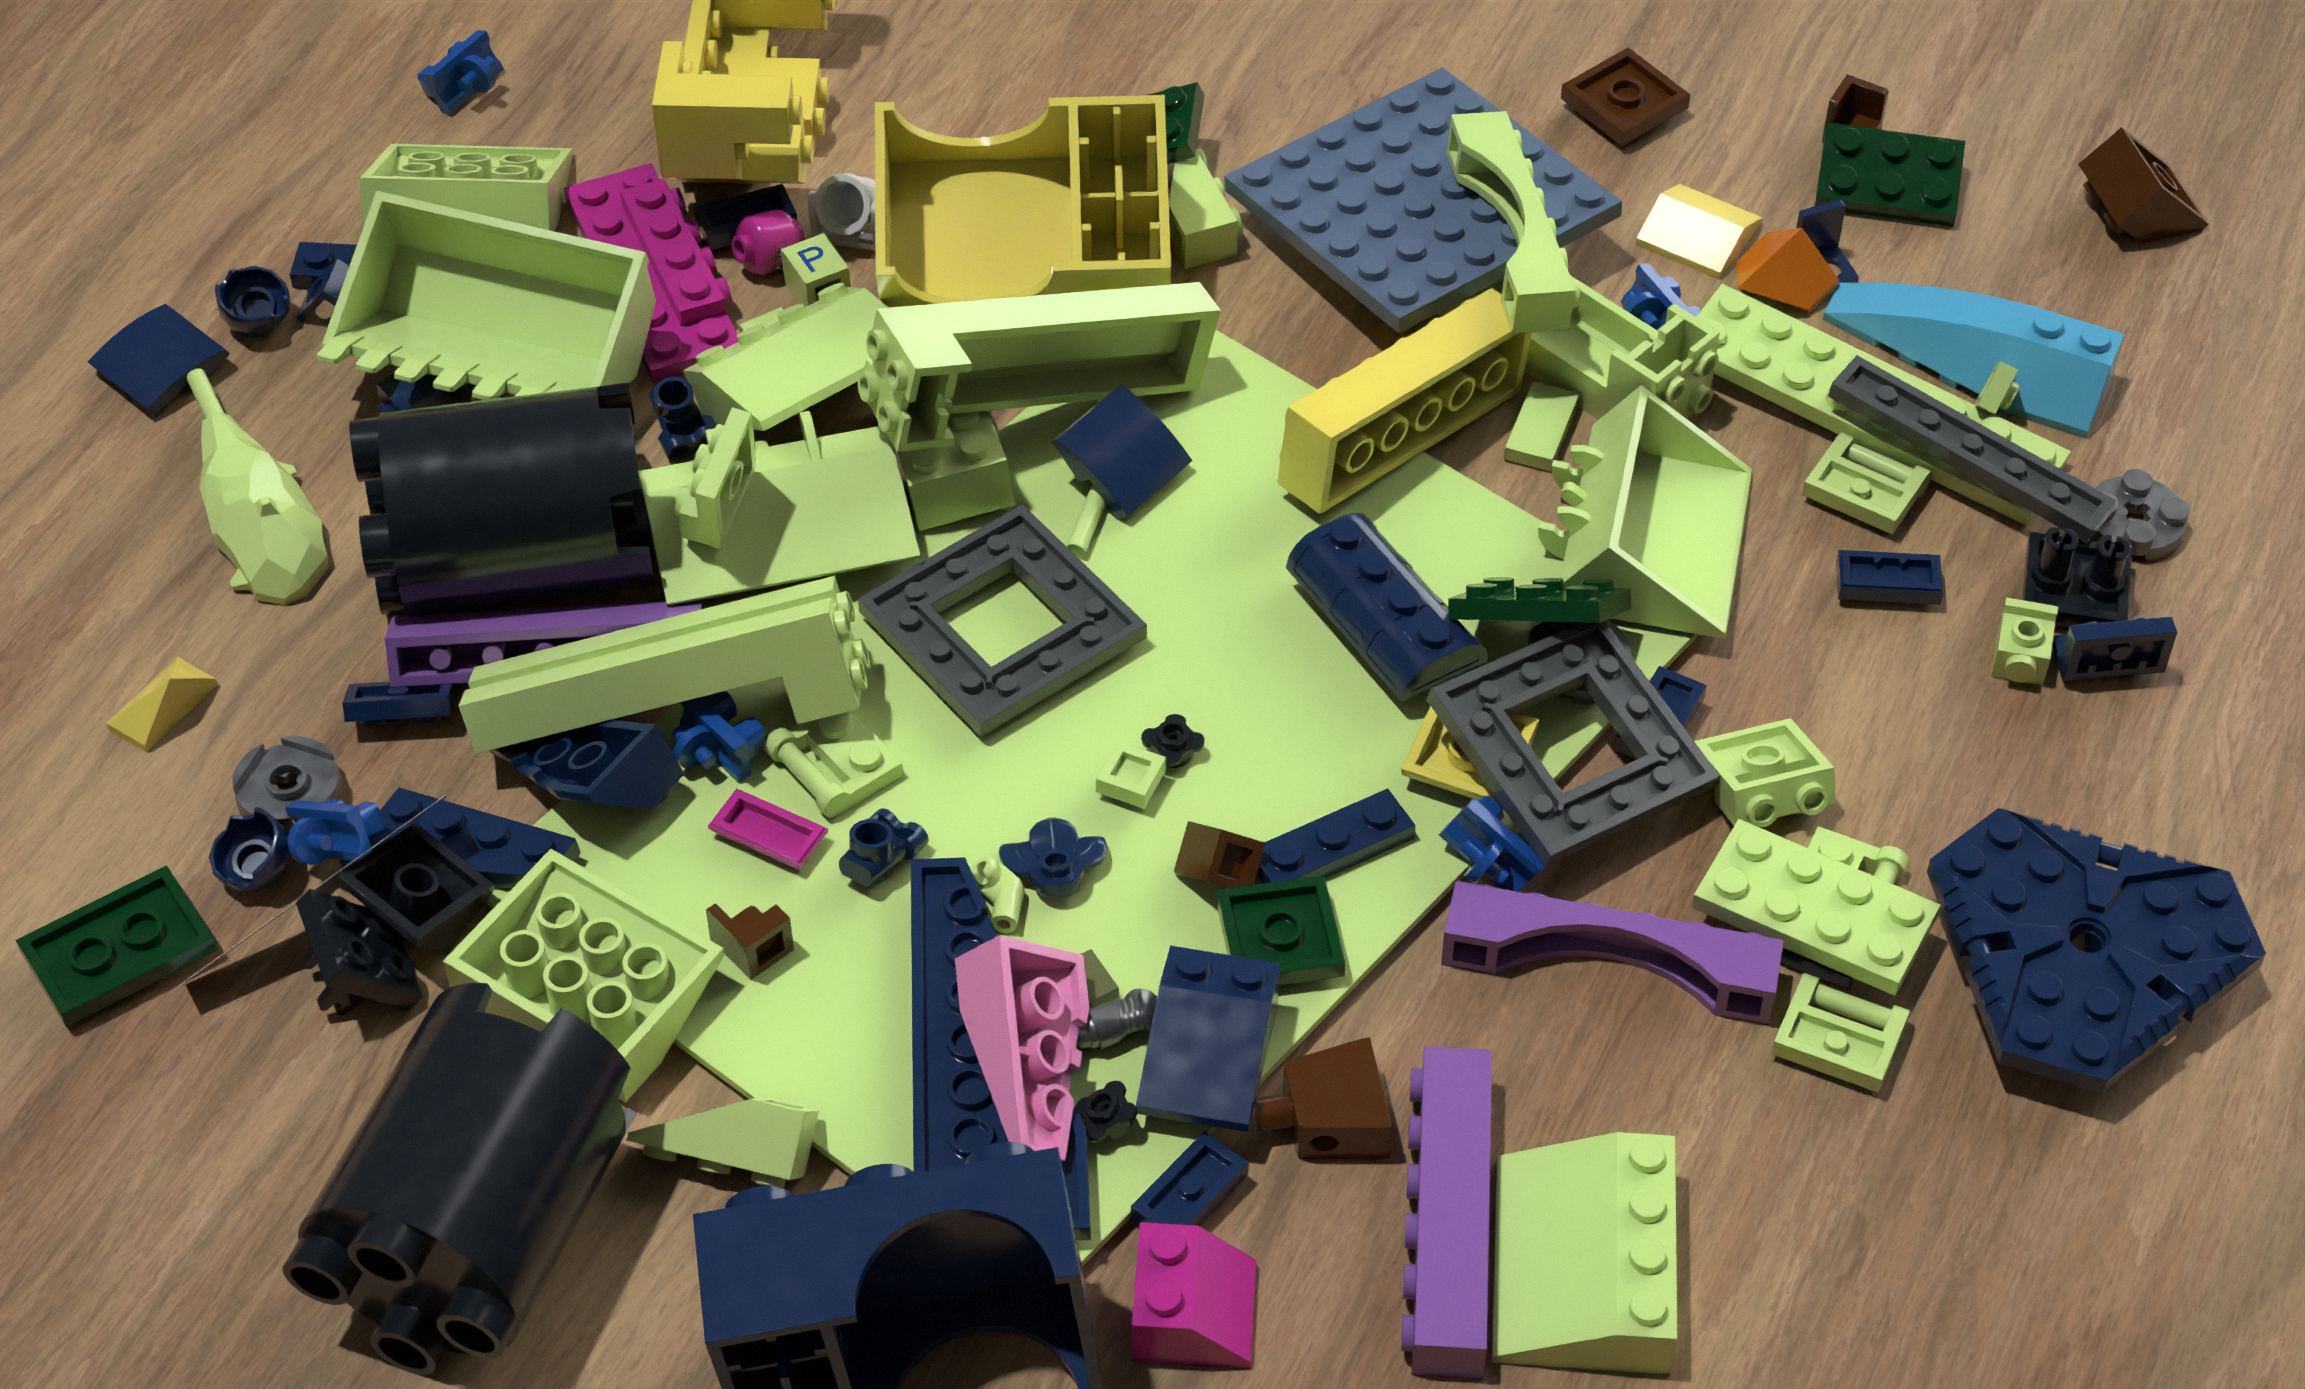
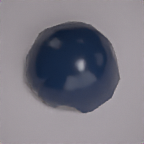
M255 265L238 270L230 269L220 285H215V298L221 319L233 331L247 336L264 335L273 331L281 325L291 306V297L286 283L270 269Z
M259 807L254 808V814L230 816L226 829L215 838L209 854L213 875L228 888L240 893H253L269 888L283 877L292 856L289 852L287 831L272 815Z

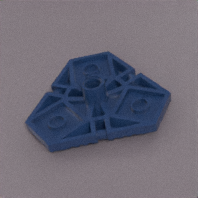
M1998 808L1933 856L1929 861L1927 875L1938 904H1941L1940 909L1958 956L1969 955L1971 958L1966 971V978L1999 1064L2104 1093L2173 1038L2177 1033L2180 1025L2179 1019L2182 1016L2191 1023L2262 965L2266 951L2230 871L2186 859L2180 861L2176 859V856L2165 854V856L2158 855L2157 851L2150 849L2140 850L2138 846L2125 842L2123 847L2102 842L2103 836L2089 833V835L2082 834L2081 830L2070 828V830L2064 829L2062 825L2056 823L2046 824L2041 819ZM2096 863L2103 864V865H2107V866H2110V867H2114V868H2117V870H2113V869H2109V868H2106V867H2102V866L2096 865Z

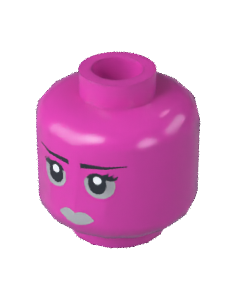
M765 211L748 215L740 220L736 229V236L732 239V251L736 260L739 263H743L749 272L754 275L763 276L783 271L781 249L804 241L805 235L800 223L785 211Z

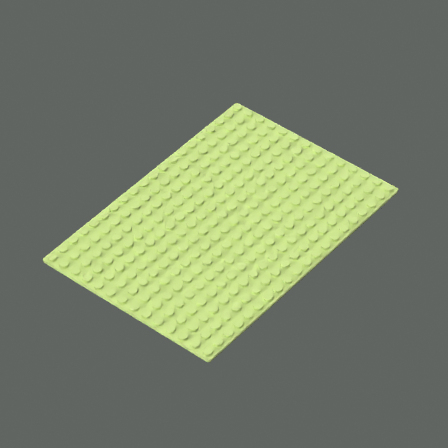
M1215 330L1199 390L1137 396L1166 425L1193 461L1127 517L1117 520L1108 505L1105 504L1085 556L1079 558L1147 624L1146 639L983 737H980L859 612V597L1022 504L1067 546L1093 483L1090 479L1079 482L1051 441L1101 400L1027 407L997 432L1007 459L1016 505L922 531L918 530L911 507H909L920 558L832 574L826 577L835 576L840 592H849L855 611V621L850 622L854 639L862 638L864 640L869 655L870 669L865 670L868 687L860 690L859 709L853 710V712L903 763V777L840 815L828 818L816 806V797L783 762L774 761L762 749L758 754L749 759L751 775L740 783L733 779L717 762L709 769L704 768L701 764L688 769L681 767L685 774L670 789L668 797L652 809L563 799L532 826L576 838L581 853L574 861L575 863L709 940L706 909L713 904H717L730 918H733L749 906H755L760 912L764 913L776 904L790 917L794 950L752 980L724 955L673 1043L748 1099L767 1097L819 1110L812 1146L852 1175L863 1168L878 1164L901 1165L914 1172L911 860H901L887 871V877L883 882L869 885L868 887L844 876L839 868V860L849 849V832L855 823L869 819L878 809H888L902 823L915 822L927 832L929 837L928 844L913 859L965 857L970 869H972L977 860L983 857H992L998 864H1002L999 857V848L1002 844L1029 841V832L1035 823L1050 817L1069 821L1075 827L1079 838L1086 836L1104 837L1107 844L1105 860L1100 865L1085 871L1078 891L1067 898H1046L1038 892L1037 887L1033 885L1030 878L1018 877L1024 887V896L1017 929L1011 933H1001L998 931L996 933L1000 936L1077 954L1092 949L1119 987V997L1122 1000L1131 990L1138 988L1152 991L1156 996L1158 995L1170 945L1227 955L1216 903L1217 890L1226 888L1178 875L1174 872L1188 821L1266 842L1388 788L1416 825L1415 838L1325 878L1344 955L1345 977L1279 985L1278 1008L1260 1086L1455 886V881H1460L1464 877V874L1472 865L1443 840L1439 834L1473 798L1401 775V768L1430 708V704L1426 699L1431 688L1401 701L1286 569L1289 554L1307 533L1344 515L1362 513L1373 522L1378 531L1409 562L1413 570L1447 606L1448 598L1466 592V585L1483 583L1484 578L1511 577L1514 578V586L1532 584L1533 579L1560 578L1564 559L1553 555L1545 549L1540 541L1538 526L1541 520L1424 451L1325 512L1317 513L1277 483L1280 465L1279 455L1283 444L1286 423L1285 414L1288 406L1296 399L1304 398L1317 389L1218 330ZM1014 571L939 613L991 667L1066 623ZM1613 618L1607 619L1624 633L1630 644L1631 657L1649 681L1659 666L1667 669L1700 635ZM1458 619L1487 649L1488 661L1479 665V667L1527 647L1529 632L1533 627L1543 622ZM782 677L726 690L735 702L737 716L727 722L731 727L748 716H753L764 726L767 738L776 729L784 727L790 729L797 724ZM1559 694L1557 699L1552 697L1519 712L1539 719L1531 749L1555 782L1612 725L1596 703L1576 704L1574 703L1575 697ZM680 703L675 704L653 723L658 727L672 753L677 743L672 733L675 728L680 726V720L684 711V707ZM1171 714L1184 716L1186 718V725L1193 732L1201 733L1204 736V748L1199 752H1194L1193 758L1188 764L1179 768L1166 767V771L1145 809L1096 792V777L1117 741L1152 752V748L1143 746L1141 735L1147 728L1158 727ZM809 747L802 750L807 758L831 783L842 784ZM736 788L828 828V833L800 870L769 858L708 829L709 823ZM1503 808L1504 817L1501 822L1511 829L1514 822ZM1256 875L1254 885L1263 884ZM494 887L493 893L485 903L494 908L512 888ZM982 894L991 920L994 904ZM1146 1028L1127 1034L1123 1040L1102 1051L1092 1047L1080 1050L1077 1040L1076 1049L1082 1052L1080 1068L1072 1072L1069 1093L1074 1099V1108L1080 1099L1089 1097L1099 1089H1104L1105 1085L1111 1081L1122 1082L1127 1089L1125 1098L1136 1106L1150 1035ZM1137 1114L1133 1126L1128 1133L1117 1140L1092 1141L1087 1137L1091 1240L1077 1241L1082 1267L1131 1218V1205L1204 1131L1212 1135L1219 1127Z

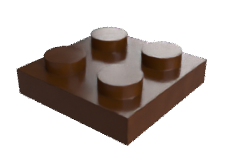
M1629 47L1562 84L1561 99L1621 146L1688 109L1691 95Z

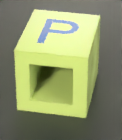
M824 233L781 249L784 282L799 304L803 303L806 307L818 301L819 297L817 294L834 284L844 283L845 287H851L849 267Z

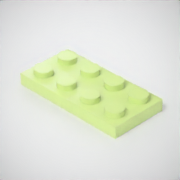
M1740 819L1737 820L1697 888L1692 902V908L1744 931L1784 940L1783 948L1896 996L1932 929L1941 904Z

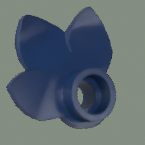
M1056 817L1046 818L1035 823L1029 832V841L1002 844L999 848V857L1002 865L1018 877L1030 878L1033 885L1037 887L1038 892L1049 899H1063L1075 894L1080 887L1084 872L1100 865L1107 855V844L1104 837L1086 836L1079 838L1075 827L1069 821Z

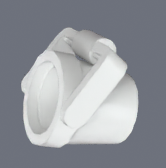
M851 173L837 174L824 180L817 191L811 190L809 192L807 201L813 237L824 233L828 240L836 246L860 250H875V180ZM869 223H871L872 234L865 233L861 230L865 229L869 225Z

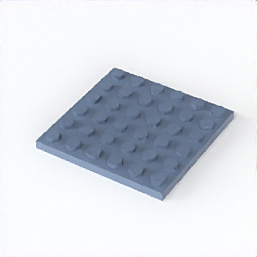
M1443 67L1224 176L1225 191L1398 333L1503 279L1506 263L1518 249L1516 238L1510 226L1496 208L1475 191L1456 181L1446 153L1451 115L1500 112L1501 110ZM1509 117L1513 130L1520 131L1524 158H1529L1532 162L1534 184L1536 188H1541L1543 191L1546 215L1555 221L1556 241L1559 248L1622 216V201Z

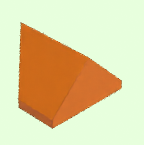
M1803 228L1767 232L1736 261L1738 289L1792 305L1807 316L1840 286L1838 277Z

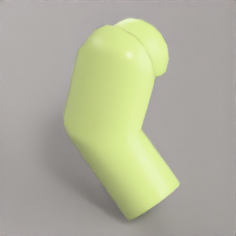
M983 857L974 863L971 872L980 892L994 904L991 916L994 929L1001 933H1011L1017 929L1024 896L1023 884L1013 872L1004 865L998 864L994 858Z

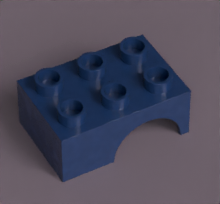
M997 1142L975 1150L962 1165L914 1173L909 1168L901 1165L878 1164L855 1172L847 1179L843 1187L794 1195L786 1189L775 1186L753 1187L732 1196L725 1204L724 1209L693 1214L705 1345L722 1389H899L910 1370L928 1353L953 1339L982 1332H1004L1032 1339L1048 1348L1062 1360L1072 1374L1078 1389H1103L1083 1268L1058 1147L1034 1151L1029 1146L1018 1142Z

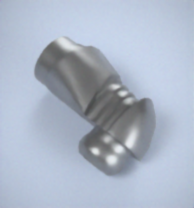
M1138 988L1131 990L1122 1000L1118 997L1112 1001L1090 1008L1087 1024L1079 1027L1077 1040L1080 1050L1092 1047L1102 1051L1123 1040L1127 1034H1131L1133 1031L1137 1032L1139 1029L1146 1028L1150 1032L1157 996L1152 991Z

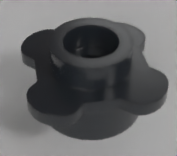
M1179 714L1168 715L1165 721L1158 727L1147 728L1141 735L1143 746L1152 748L1153 753L1166 757L1167 768L1185 766L1192 760L1194 752L1201 751L1205 745L1204 736L1201 733L1193 732L1186 725V718Z
M1111 1081L1105 1085L1104 1089L1093 1092L1089 1097L1080 1099L1076 1104L1075 1111L1084 1119L1087 1125L1086 1135L1090 1140L1114 1141L1127 1134L1133 1126L1138 1111L1136 1106L1125 1098L1127 1089L1122 1082Z

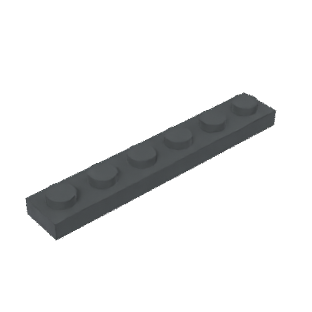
M1858 355L1855 356L1831 384L1828 397L2061 529H2071L2077 534L2079 539L2088 543L2112 513L2116 503L2115 499Z

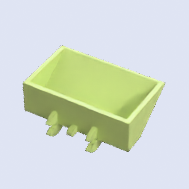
M1641 385L1592 425L1588 446L1571 445L1570 453L1574 463L1580 465L1581 469L1572 468L1570 463L1553 460L1552 475L1557 485L1562 489L1561 498L1573 506H1558L1557 515L1561 525L1569 530H1560L1556 524L1539 521V539L1545 549L1553 555L1564 559L1560 578L1564 580V587L1582 585V581L1588 579L1613 580L1614 588H1631V609L1612 617L1613 619L1726 639L1751 487L1752 469Z
M810 411L799 412L804 440L770 447L767 440L756 441L757 465L721 549L682 538L679 516L674 514L676 500L683 486L690 488L695 475L693 473L694 461L639 471L651 540L667 606L920 558L894 446L886 432H882L880 427L876 426L816 438ZM715 428L705 430L707 445Z

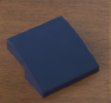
M165 303L124 327L106 342L88 360V363L157 418L188 383L186 378L190 371L202 369L209 378L230 353Z
M1123 385L1116 387L1051 441L1079 482L1091 480L1117 520L1129 516L1193 461L1166 425L1147 405Z

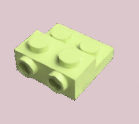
M732 407L725 424L716 425L709 444H701L699 446L693 463V473H695L690 488L686 486L681 488L674 509L675 516H679L682 538L718 549L722 548L757 465L752 413Z
M1791 718L1694 741L1720 775L1714 786L1715 803L1733 825L1740 819L1757 827H1766L1771 825L1778 817L1790 814L1816 815L1822 812L1828 805L1835 804L1834 766Z

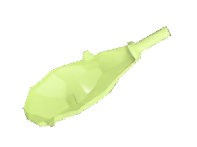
M194 369L188 373L186 379L205 418L202 421L201 428L203 465L199 489L215 546L225 553L237 568L236 573L229 581L232 590H250L257 601L287 605L306 598L329 568L328 556L323 540L322 519L315 512L300 486L293 478L297 475L295 467L276 461L229 414H225L205 371Z

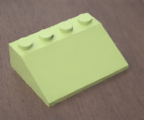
M390 144L360 177L363 227L376 191H381L555 231L559 225L565 196L563 188L567 187L571 168L572 148Z
M844 283L834 284L817 294L819 297L818 301L806 307L803 303L793 305L777 314L779 321L766 328L763 324L740 332L736 336L739 342L725 349L720 345L701 352L695 357L698 363L683 370L687 381L692 386L693 394L703 415H710L716 424L724 425L731 408H737L752 413L753 430L765 431L858 382L859 374L864 371L866 359L870 358L867 352L866 339L868 332L873 329L876 310L890 307L865 288L845 287Z
M550 849L443 960L450 987L467 983L489 984L493 992L485 1013L509 1018L541 1032L562 1007L592 1026L621 1053L631 1067L618 1098L626 1103L663 1061L725 953L723 947Z
M1615 1132L1498 1155L1496 1161L1491 1363L1670 1375L1677 1343L1675 1136Z

